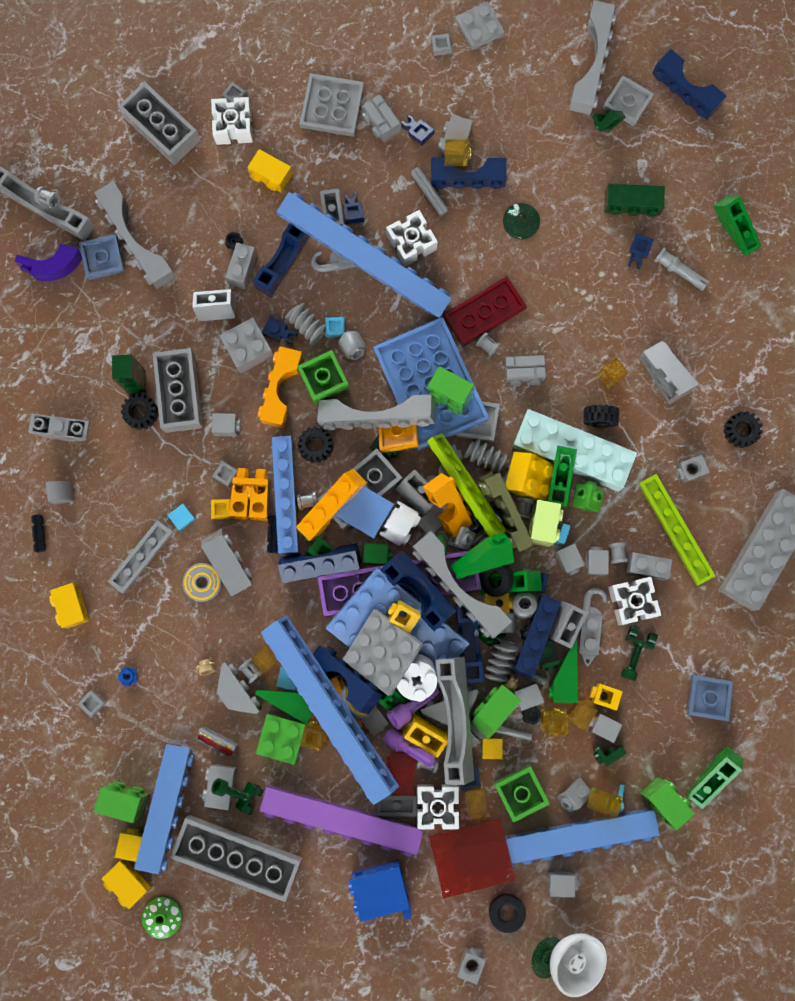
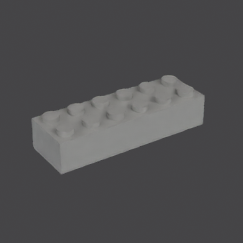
M785 489L774 493L718 591L751 611L760 610L795 549V495Z
M192 815L185 818L170 856L171 859L286 902L302 860L300 856Z

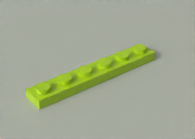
M443 433L431 437L427 441L431 450L436 454L449 476L455 480L463 499L468 503L474 516L484 527L485 533L489 537L505 533L506 529Z
M657 474L638 483L696 586L715 577L714 572Z

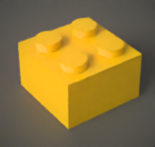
M514 452L505 484L508 491L519 497L529 498L534 501H546L554 464L533 453Z

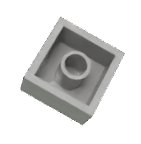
M254 318L219 335L240 374L273 357V353Z

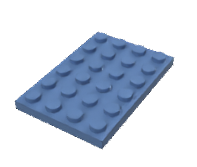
M443 317L373 347L398 405L405 402L412 395H428L427 386L439 366L473 384ZM475 386L474 395L463 414L459 412L454 414L447 409L446 405L442 403L440 405L436 404L435 424H429L426 427L417 425L418 451L429 447L430 445L427 441L440 433H443L447 439L489 421L488 414Z
M376 567L326 626L330 633L349 648L373 609H378L389 618L388 610L393 603L397 604L400 600L412 608L418 609L421 615V603L402 586H393L387 580L386 575L380 571L379 567ZM404 611L399 612L400 616H405L407 614ZM421 617L411 633H409L423 643L418 654L425 655L431 659L435 669L437 659L458 657L470 644L467 639L446 622L433 631Z

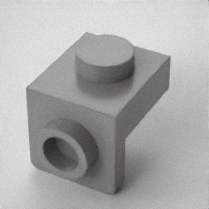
M462 526L458 536L455 538L450 536L448 545L469 551L476 533Z
M578 778L565 792L560 793L557 799L564 809L572 812L579 809L593 792L581 778Z

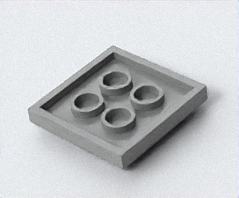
M310 73L299 124L300 128L354 137L364 82Z
M373 609L343 660L389 696L393 694L423 646V643L405 630L389 622V618L378 609Z

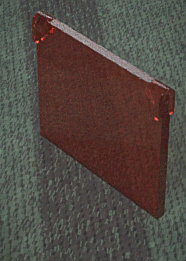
M501 819L429 836L443 898L516 881Z

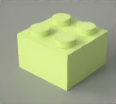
M537 500L533 504L528 531L533 544L550 547L559 540L560 529H557V526L563 518L561 504Z

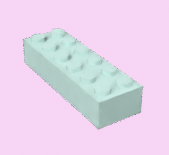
M530 409L527 410L511 448L522 453H533L552 464L555 461L557 446L577 449L574 474L617 492L624 488L637 452Z

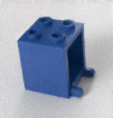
M399 859L352 872L348 888L350 895L355 896L353 908L355 916H359L361 922L402 911L404 919L408 920L411 918V905Z

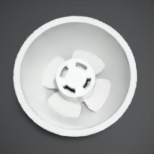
M572 934L560 940L553 949L550 958V972L557 988L569 997H580L592 991L604 975L607 964L606 950L598 939L587 934Z

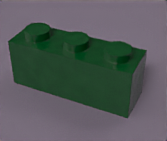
M608 184L605 190L604 213H610L611 215L625 213L630 216H637L639 214H647L650 217L658 216L664 209L665 186Z
M132 354L112 355V379L129 395L146 392L145 369Z

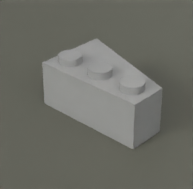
M663 341L647 349L639 356L669 405L689 394L699 385L672 353L670 347Z
M221 528L201 540V547L232 597L252 585L251 578H253V575L248 567L244 568L241 563L243 559L238 551L235 552L232 547L233 542L231 538Z

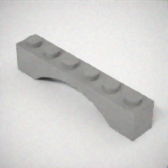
M593 1L587 28L594 42V64L589 72L575 84L569 106L570 111L590 115L592 108L597 106L599 97L595 95L596 91H600L602 80L599 77L600 74H604L606 63H603V59L607 58L610 46L606 45L607 41H611L613 30L610 27L611 24H615L617 13H614V4Z
M0 166V193L80 240L86 241L95 227L88 217L73 208L61 204L56 209H51L44 203H37L34 199L36 190Z
M114 181L94 192L98 198L95 202L101 211L103 209L106 210L107 214L105 217L109 224H115L117 227L114 231L120 241L122 239L126 241L127 244L124 247L130 255L134 254L137 258L134 262L139 270L144 269L146 272L144 278L148 284H153L158 289L175 279V275L162 256L144 249L131 236L126 215L128 203Z
M412 395L396 407L384 411L364 412L352 409L341 403L338 399L319 400L317 422L323 429L328 431L335 430V428L351 430L354 427L371 429L377 426L381 428H390L391 426L409 427L410 425L426 427L429 424H435L436 401L432 395Z
M432 531L427 533L412 547L414 550L412 554L419 562L423 560L427 564L426 570L432 577L436 575L441 580L440 586L446 592L450 590L454 595L452 598L459 607L464 606L468 611L466 615L473 623L477 621L481 625L479 630L487 638L489 636L492 639L495 638L512 623L498 606L477 601L457 585L447 567L444 545Z
M447 657L436 660L437 681L444 696L448 718V743L444 761L445 785H465L474 781L465 657Z

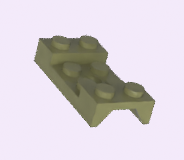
M490 472L478 478L480 482L478 487L481 493L492 497L498 509L501 508L504 514L501 517L506 526L509 525L505 534L512 542V549L521 552L533 546L534 544L501 474L497 473L494 475L493 472Z

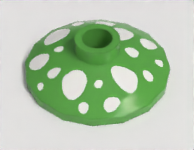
M165 896L156 897L149 901L143 909L142 925L145 931L154 938H168L175 934L181 926L182 910L172 898ZM158 916L163 917L164 921L162 923L158 922Z

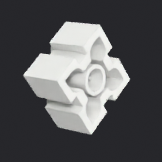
M249 97L234 98V102L230 103L227 102L226 98L211 99L212 115L214 118L212 120V133L216 145L231 144L232 139H237L238 143H253L252 108Z
M420 210L408 215L405 223L401 224L399 220L386 227V236L392 247H397V256L404 267L417 261V255L422 253L425 257L437 250L438 241L431 229L426 231L427 222Z
M651 577L632 581L631 587H629L628 582L608 587L611 601H617L619 609L614 610L618 625L637 622V616H640L641 620L661 616L658 601H652L650 594L655 592ZM632 596L633 599L638 600V603L635 604L636 606L631 603Z
M417 784V803L422 804V809H417L418 829H434V824H441L442 829H459L458 809H454V804H459L458 785L441 784V789H434L433 784ZM436 802L443 804L439 811H435V808H432Z

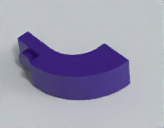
M63 244L59 245L57 252L52 257L45 260H35L21 255H17L15 258V262L20 267V270L30 273L39 281L61 279L73 272L82 260L79 249Z

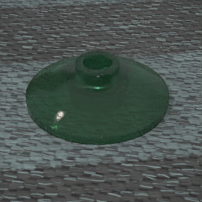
M525 203L514 204L506 210L503 216V226L511 237L527 239L538 231L540 216L531 205ZM519 217H525L526 220L521 221Z
M556 937L543 939L533 952L531 967L534 974L540 978L551 977L550 958L553 949L560 941Z

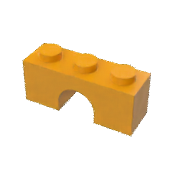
M441 473L424 485L423 488L430 502L439 508L447 504L446 509L437 517L444 531L455 538L458 536L462 526L468 528L472 525L471 514L463 504L464 499L456 489L457 484L455 480Z

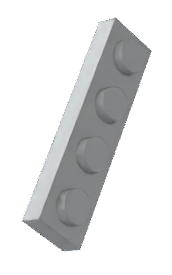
M157 520L108 580V583L122 594H125L174 532Z

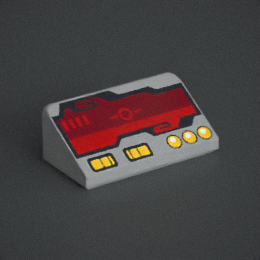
M205 726L201 727L198 731V741L229 757H233L238 743Z

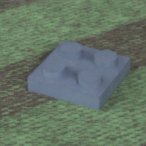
M116 234L79 242L85 275L88 280L125 272Z
M691 675L687 715L729 721L733 681Z

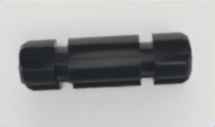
M40 514L32 515L31 522L34 524L32 526L33 542H35L33 544V551L36 553L45 552V544L43 543L45 541L44 526H42V523H44L43 516Z
M276 515L268 516L267 542L269 544L267 545V552L277 553Z

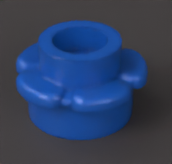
M133 667L121 669V673L118 674V680L122 682V685L131 686V684L137 682L136 669Z

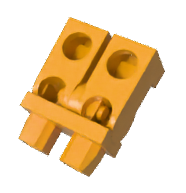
M238 468L236 477H233L229 517L231 519L249 520L250 518L251 520L268 521L270 482L266 469H256L255 478H249V469Z

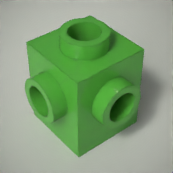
M585 481V484H577L573 507L583 511L600 512L604 489L598 487L597 483Z

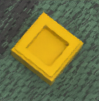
M231 499L211 500L212 520L231 519L229 517Z
M482 739V759H503V739Z

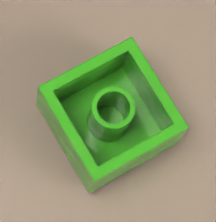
M332 350L297 366L314 405H318L319 400H328L350 390L349 384Z
M440 366L427 386L428 395L433 396L436 404L440 405L442 403L446 405L447 409L454 414L458 412L463 414L474 395V384Z
M503 684L499 689L494 687L484 699L486 704L482 702L471 715L474 719L470 723L488 739L499 729L521 702Z
M268 713L256 754L295 765L299 757L307 725L301 721Z
M529 764L493 782L513 823L550 804Z
M657 777L640 794L661 819L677 831L694 815V812L691 810L693 806L685 797L682 798L677 794L679 790L671 781L668 782L666 779L662 780Z
M119 781L108 783V785L100 788L93 812L134 823L143 817L149 793L144 792L145 789L133 786L132 789L125 787V783Z

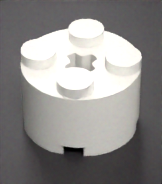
M397 501L395 505L398 508L395 507V509L391 510L382 526L385 531H380L379 535L400 546L401 544L406 545L411 537V534H409L410 529L417 526L421 517L418 516L419 512Z
M422 654L416 655L397 686L399 692L404 697L421 702L435 691L437 674L432 660Z

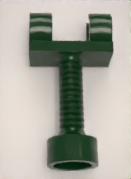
M634 625L630 626L626 641L635 644L634 652L629 661V667L623 668L620 675L632 681L637 679L638 673H636L635 669L642 648L645 647L653 650L658 638L657 634L651 632L648 634L646 642L636 639L639 627Z
M217 778L211 787L214 795L222 797L227 794L238 798L239 800L235 807L240 812L252 815L255 809L249 804L252 796L261 797L264 789H261L259 785L252 784L251 782H248L245 789L240 791L229 787L228 782Z

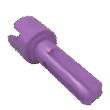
M436 688L424 701L410 700L406 704H398L388 712L387 717L396 729H400L412 720L413 713L439 695L438 689Z
M392 727L385 734L383 742L396 752L403 751L428 768L435 764L436 758L406 740L402 731Z

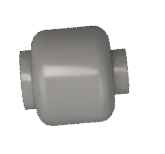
M346 331L341 335L338 346L343 355L352 360L361 358L366 350V343L361 335L356 331Z
M529 592L516 594L512 601V611L517 617L522 619L532 617L538 607L537 599Z

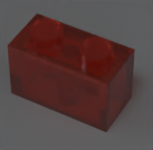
M391 752V756H387V768L390 769V773L399 787L390 795L413 796L415 759L405 752Z

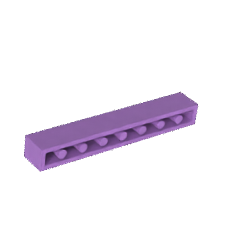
M271 785L266 787L260 812H264V816L268 818L282 817L284 822L295 824V821L303 823V827L308 829L318 827L326 834L334 835V832L342 834L344 839H361L363 844L373 846V843L379 844L382 849L387 851L397 849L401 851L402 855L412 857L413 854H418L423 829H418L416 825L383 816H376V814Z

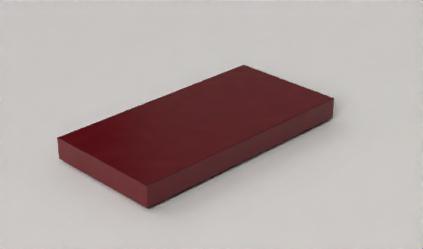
M506 276L443 314V317L462 347L481 337L485 332L491 331L526 310L527 306Z

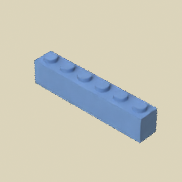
M291 436L272 437L278 554L281 556L299 554V530L296 528L298 525L293 439Z
M166 744L134 870L162 875L163 871L167 870L169 858L166 857L168 849L171 850L173 847L174 837H172L173 829H176L178 826L179 816H177L179 807L182 808L184 795L182 793L184 787H187L189 782L187 772L194 762L193 751L190 748Z

